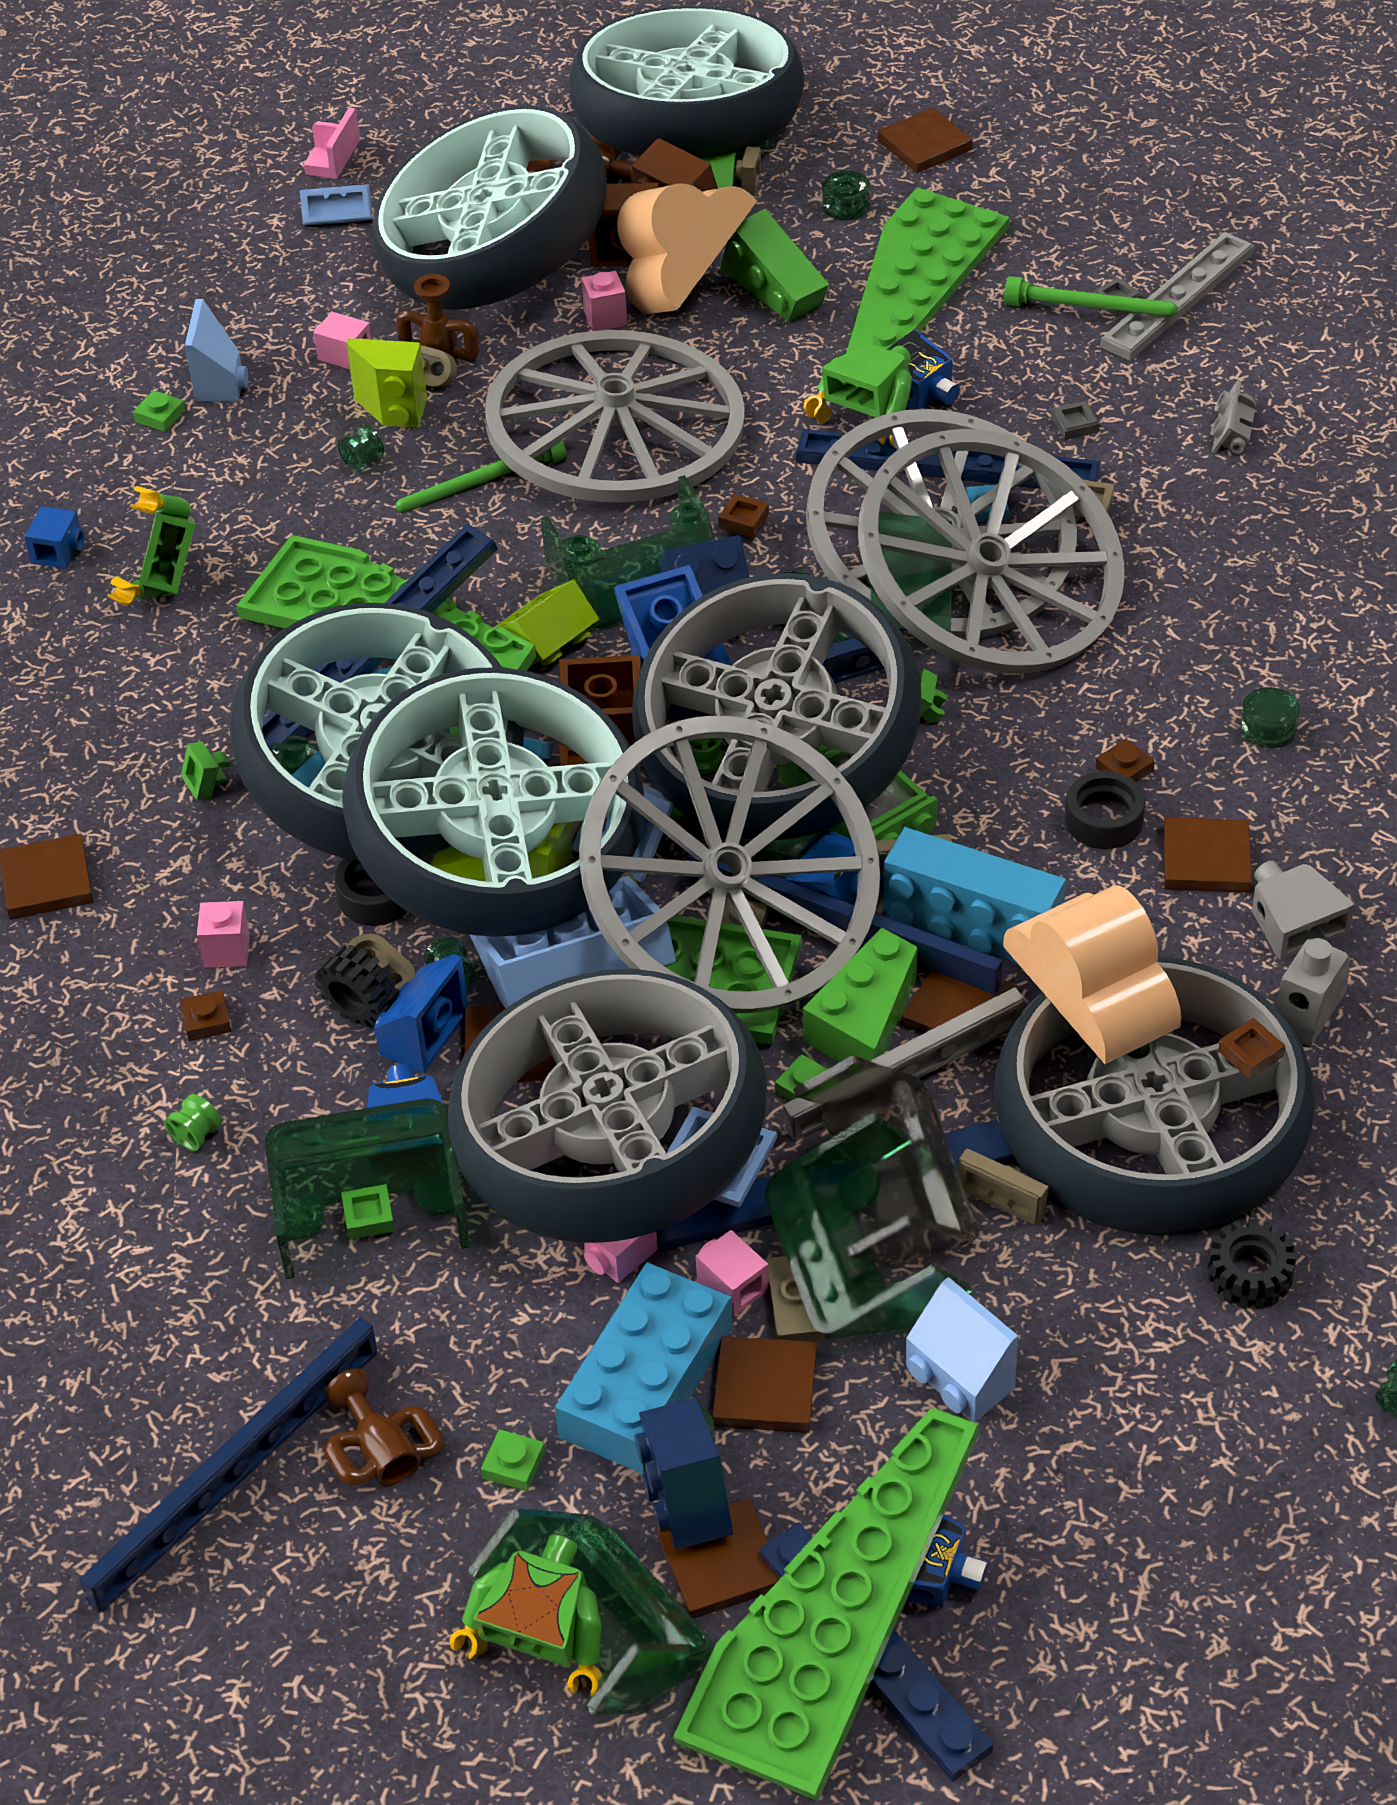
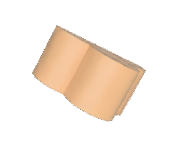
M689 184L664 186L637 192L630 196L620 209L617 229L621 244L633 258L627 273V290L634 306L644 315L678 310L757 200L749 192L739 187L729 186L701 192L698 188Z
M1114 885L1094 895L1083 893L1006 931L1003 947L1104 1064L1180 1028L1181 1010L1171 981L1158 964V945L1154 929L1141 904L1125 888Z

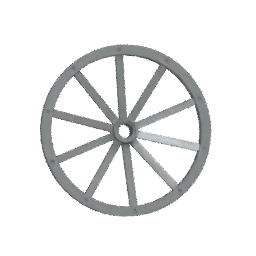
M599 330L575 333L546 341L521 353L510 361L499 372L489 388L485 404V424L489 441L496 454L515 473L531 483L561 495L583 500L634 502L656 499L684 491L705 481L718 472L732 458L741 442L744 431V402L738 385L726 369L704 352L688 344L645 332ZM614 350L632 351L635 353L622 373L605 374L588 352ZM649 354L672 360L690 368L636 384L633 382L634 377ZM574 355L597 385L534 370L557 359ZM705 378L718 390L726 406L650 395L648 393ZM520 380L581 394L579 396L502 409L508 394ZM647 407L727 418L729 421L723 436L712 448ZM584 408L523 450L517 447L511 440L502 421ZM633 415L695 452L701 458L681 469L659 476L633 420ZM596 416L599 419L579 476L557 471L534 460L535 457ZM611 425H622L646 477L645 479L624 481L591 479Z
M916 409L888 413L873 418L853 428L833 444L819 463L811 482L806 506L807 533L816 560L829 580L850 587L870 599L892 619L899 630L907 633L910 632L888 611L878 595L860 582L868 577L864 565L862 564L849 570L835 551L826 526L858 531L859 517L825 512V491L837 469L867 491L874 478L850 461L848 457L863 446L889 435L892 436L897 450L909 443L905 432L911 431L940 432L954 429H976L1001 433L1020 439L1006 429L975 416L946 410ZM956 451L954 460L960 477L968 451ZM915 462L904 469L912 491L933 508L919 468ZM1017 462L1021 468L1014 473L1010 492L1032 477L1043 491L1050 506L1066 495L1044 476ZM947 482L940 507H934L933 509L967 538L959 513L956 514L951 510L954 499ZM998 484L971 503L975 517L993 505ZM887 488L885 489L881 502L910 525L878 520L879 534L957 549L906 503ZM1073 506L1032 536L1058 534L1057 553L1075 552L1077 526ZM1026 523L1001 524L998 535L1002 538H1007ZM978 526L981 534L985 533L987 526ZM895 551L883 554L888 567L913 556ZM924 559L915 592L930 584L937 560ZM945 562L951 572L960 568L959 564ZM1071 566L1053 567L1047 578L1026 568L1012 569L1059 592ZM965 580L959 583V586L971 603L974 585ZM1031 594L1019 604L1028 618L1031 619L1050 603ZM985 601L979 639L997 635L1017 627L1006 609L993 613ZM924 603L921 604V605H919L918 607H916V608H917L919 611H921V612H922ZM924 614L944 630L965 640L968 618H944Z
M954 429L925 435L901 447L885 461L876 473L862 501L858 519L859 549L864 568L878 597L896 620L913 636L928 647L957 662L982 670L1011 674L1033 673L1052 669L1075 659L1095 643L1112 621L1118 609L1124 585V560L1118 534L1110 516L1094 492L1068 466L1051 454L1021 439L1001 433L976 429ZM952 451L984 452L1005 457L988 524L983 534H981ZM937 454L967 538L896 476L911 464ZM1018 462L1044 476L1066 495L1003 539L998 533ZM885 489L891 490L957 549L879 534L878 515ZM1074 504L1088 522L1100 551L1011 554V550ZM882 549L959 564L960 568L906 597L889 571ZM1103 565L1104 586L1098 610L1095 611L1012 568ZM967 580L974 586L964 640L935 624L916 607ZM1006 582L1089 624L1071 639L1048 648ZM991 585L1033 651H1002L978 645L987 586Z
M735 716L695 717L663 726L631 745L614 762L593 793L585 813L579 847L582 885L589 909L607 943L630 969L656 971L688 980L664 967L652 958L638 943L708 892L711 894L709 911L695 981L690 982L721 999L734 1013H756L782 1008L816 992L828 983L855 955L869 931L879 895L880 869L876 840L868 816L850 784L822 754L791 733L775 726ZM727 738L752 743L724 843H722L689 744L690 740ZM674 745L707 847L624 781L625 777L651 755ZM768 748L796 763L821 786L742 847L739 845L765 749ZM613 795H618L700 862L601 855L602 828ZM829 796L846 823L856 855L852 857L752 862L751 860L754 855ZM717 863L728 865L732 870L733 877L723 875L719 871ZM602 870L698 877L699 881L628 932L609 898ZM858 871L857 898L846 932L750 877ZM743 891L838 946L823 964L811 973L789 983ZM726 896H728L774 988L742 992L709 987Z

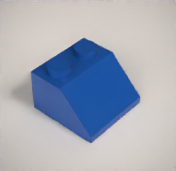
M452 954L423 966L410 982L408 981L403 984L396 1001L376 1021L374 1034L377 1039L379 1055L400 1064H407L422 1073L426 1072L465 1019V1007H468V999L461 956Z

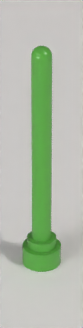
M1013 276L1008 277L1004 292L1005 305L1018 307L1022 303L1028 304L1030 300L1168 317L1174 316L1178 311L1177 305L1173 302L1031 286V282H1025V279L1022 277Z
M559 441L535 457L534 460L542 461L543 464L551 462L552 465L566 460L567 454L563 441ZM500 460L399 499L396 503V509L400 513H405L514 471Z

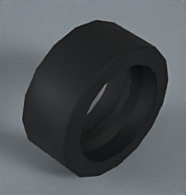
M1109 771L1088 773L1076 779L1068 788L1064 821L1068 832L1078 842L1089 847L1099 849L1123 847L1134 841L1142 832L1146 799L1142 788L1133 779L1125 775ZM1106 799L1124 805L1130 812L1119 819L1102 820L1085 814L1080 807L1093 800Z
M345 858L340 861L334 873L335 890L338 905L346 917L355 923L377 926L399 920L408 913V911L391 900L386 894L364 896L352 891L351 889L356 883L369 877L360 861Z

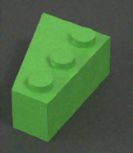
M766 209L745 218L726 243L720 269L786 321L791 322L823 305L829 286L828 282Z
M881 928L803 1008V1041L851 1069H855L885 1054L892 1041V1034L896 1024L901 1019L917 980V947Z

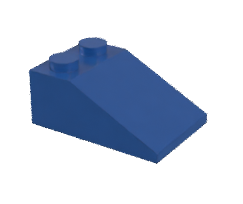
M690 565L617 585L614 588L632 654L640 655L641 667L647 653L664 628L680 612L703 596ZM723 644L703 657L704 659L732 666Z

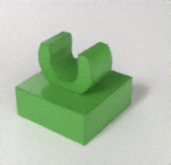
M923 669L919 673L922 693L920 717L922 716L930 723H937L945 713L940 707L947 700V696L935 689L937 675Z
M203 742L188 743L181 777L197 801L206 800L212 797L215 786L227 782L228 779L220 768L231 767V761L224 752L210 754Z

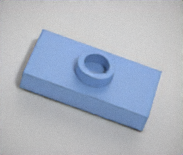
M369 184L300 190L303 226L373 220Z

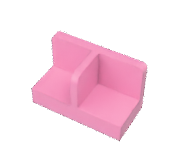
M348 108L339 124L315 122L312 127L315 147L304 163L306 175L338 178L360 141L355 108Z

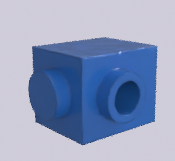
M40 507L24 536L31 564L68 568L76 551L82 549L85 541V532L80 527L77 511Z

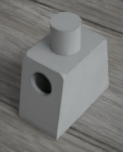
M1268 861L1258 867L1254 877L1259 883L1255 886L1252 911L1279 960L1297 954L1308 939L1320 938L1329 941L1350 932L1354 903L1312 866L1302 864L1283 872L1276 862Z
M1320 938L1306 940L1283 975L1275 1008L1284 1016L1295 1031L1300 1043L1310 1047L1346 993L1349 956L1346 952L1332 947L1329 942ZM1307 998L1309 1007L1305 1009L1299 1008L1300 999L1306 1001Z

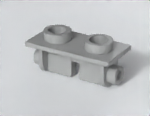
M1237 380L1229 392L1223 391L1216 403L1215 411L1219 414L1210 435L1214 436L1212 452L1214 453L1217 452L1221 445L1229 448L1236 454L1242 453L1249 447L1252 430L1250 426L1253 423L1256 403L1250 395L1239 392L1240 380Z

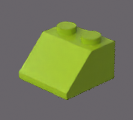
M348 338L346 344L354 399L382 425L419 427L427 402L421 344L418 342Z
M573 579L539 594L493 628L496 629L501 626L534 644L536 658L531 665L540 662L544 667L563 654L559 649L569 642L573 646L591 634L588 627L598 621L599 617Z

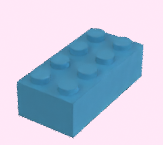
M904 827L884 861V915L887 918L941 938L969 946L976 951L990 953L1011 960L1014 964L1020 966L1003 947L1006 931L1064 903L1066 879Z
M646 1262L556 1404L555 1413L558 1437L641 1474L645 1473V1464L647 1463L641 1464L634 1439V1434L642 1433L639 1412L691 1398L720 1350L722 1336H728L733 1328L731 1296Z

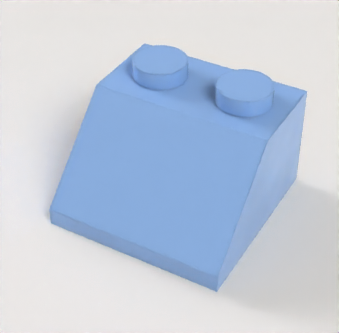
M948 1277L940 1284L906 1338V1365L911 1375L917 1381L923 1384L928 1382L941 1394L942 1400L949 1409L955 1413L963 1412L973 1422H976L1015 1389L1018 1335Z

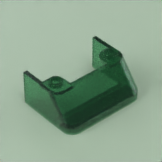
M685 475L678 477L679 505L671 510L669 516L672 529L602 550L595 539L585 535H575L562 540L549 517L541 518L545 564L554 580L560 586L574 579L599 617V620L588 627V630L603 631L624 624L614 591L615 586L661 573L658 558L663 550L716 540L708 511Z
M424 1098L287 1121L275 1125L268 1131L265 1137L268 1174L276 1237L286 1280L295 1278L291 1241L311 1237L321 1230L325 1222L323 1205L343 1202L341 1192L387 1184L388 1194L414 1190L417 1206L427 1214L444 1215L455 1213L461 1249L470 1248L456 1156L448 1128V1110L440 1101Z
M871 1113L774 1173L765 1189L766 1203L810 1322L817 1331L833 1338L913 1327L940 1284L948 1277L968 1294L972 1292L969 1283L934 1264L929 1265L904 1281L895 1282L884 1288L856 1214L869 1207L879 1194L880 1179L874 1165L912 1143L909 1134L874 1113Z
M513 1508L467 1570L473 1578H481L498 1564L508 1562L516 1551H524L541 1557L550 1535L563 1536L578 1546L570 1567L583 1572L587 1587L596 1596L602 1625L598 1663L605 1672L598 1680V1691L585 1707L591 1715L638 1714L699 1669L712 1654L715 1647L706 1632L618 1535L604 1522L588 1514Z

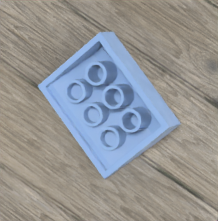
M629 876L620 878L608 892L614 909L628 932L660 910ZM590 909L565 923L535 933L504 937L470 935L498 998L505 1008H508L526 995L562 979L596 971L630 969L607 943ZM667 922L638 943L652 958L663 966L676 962Z

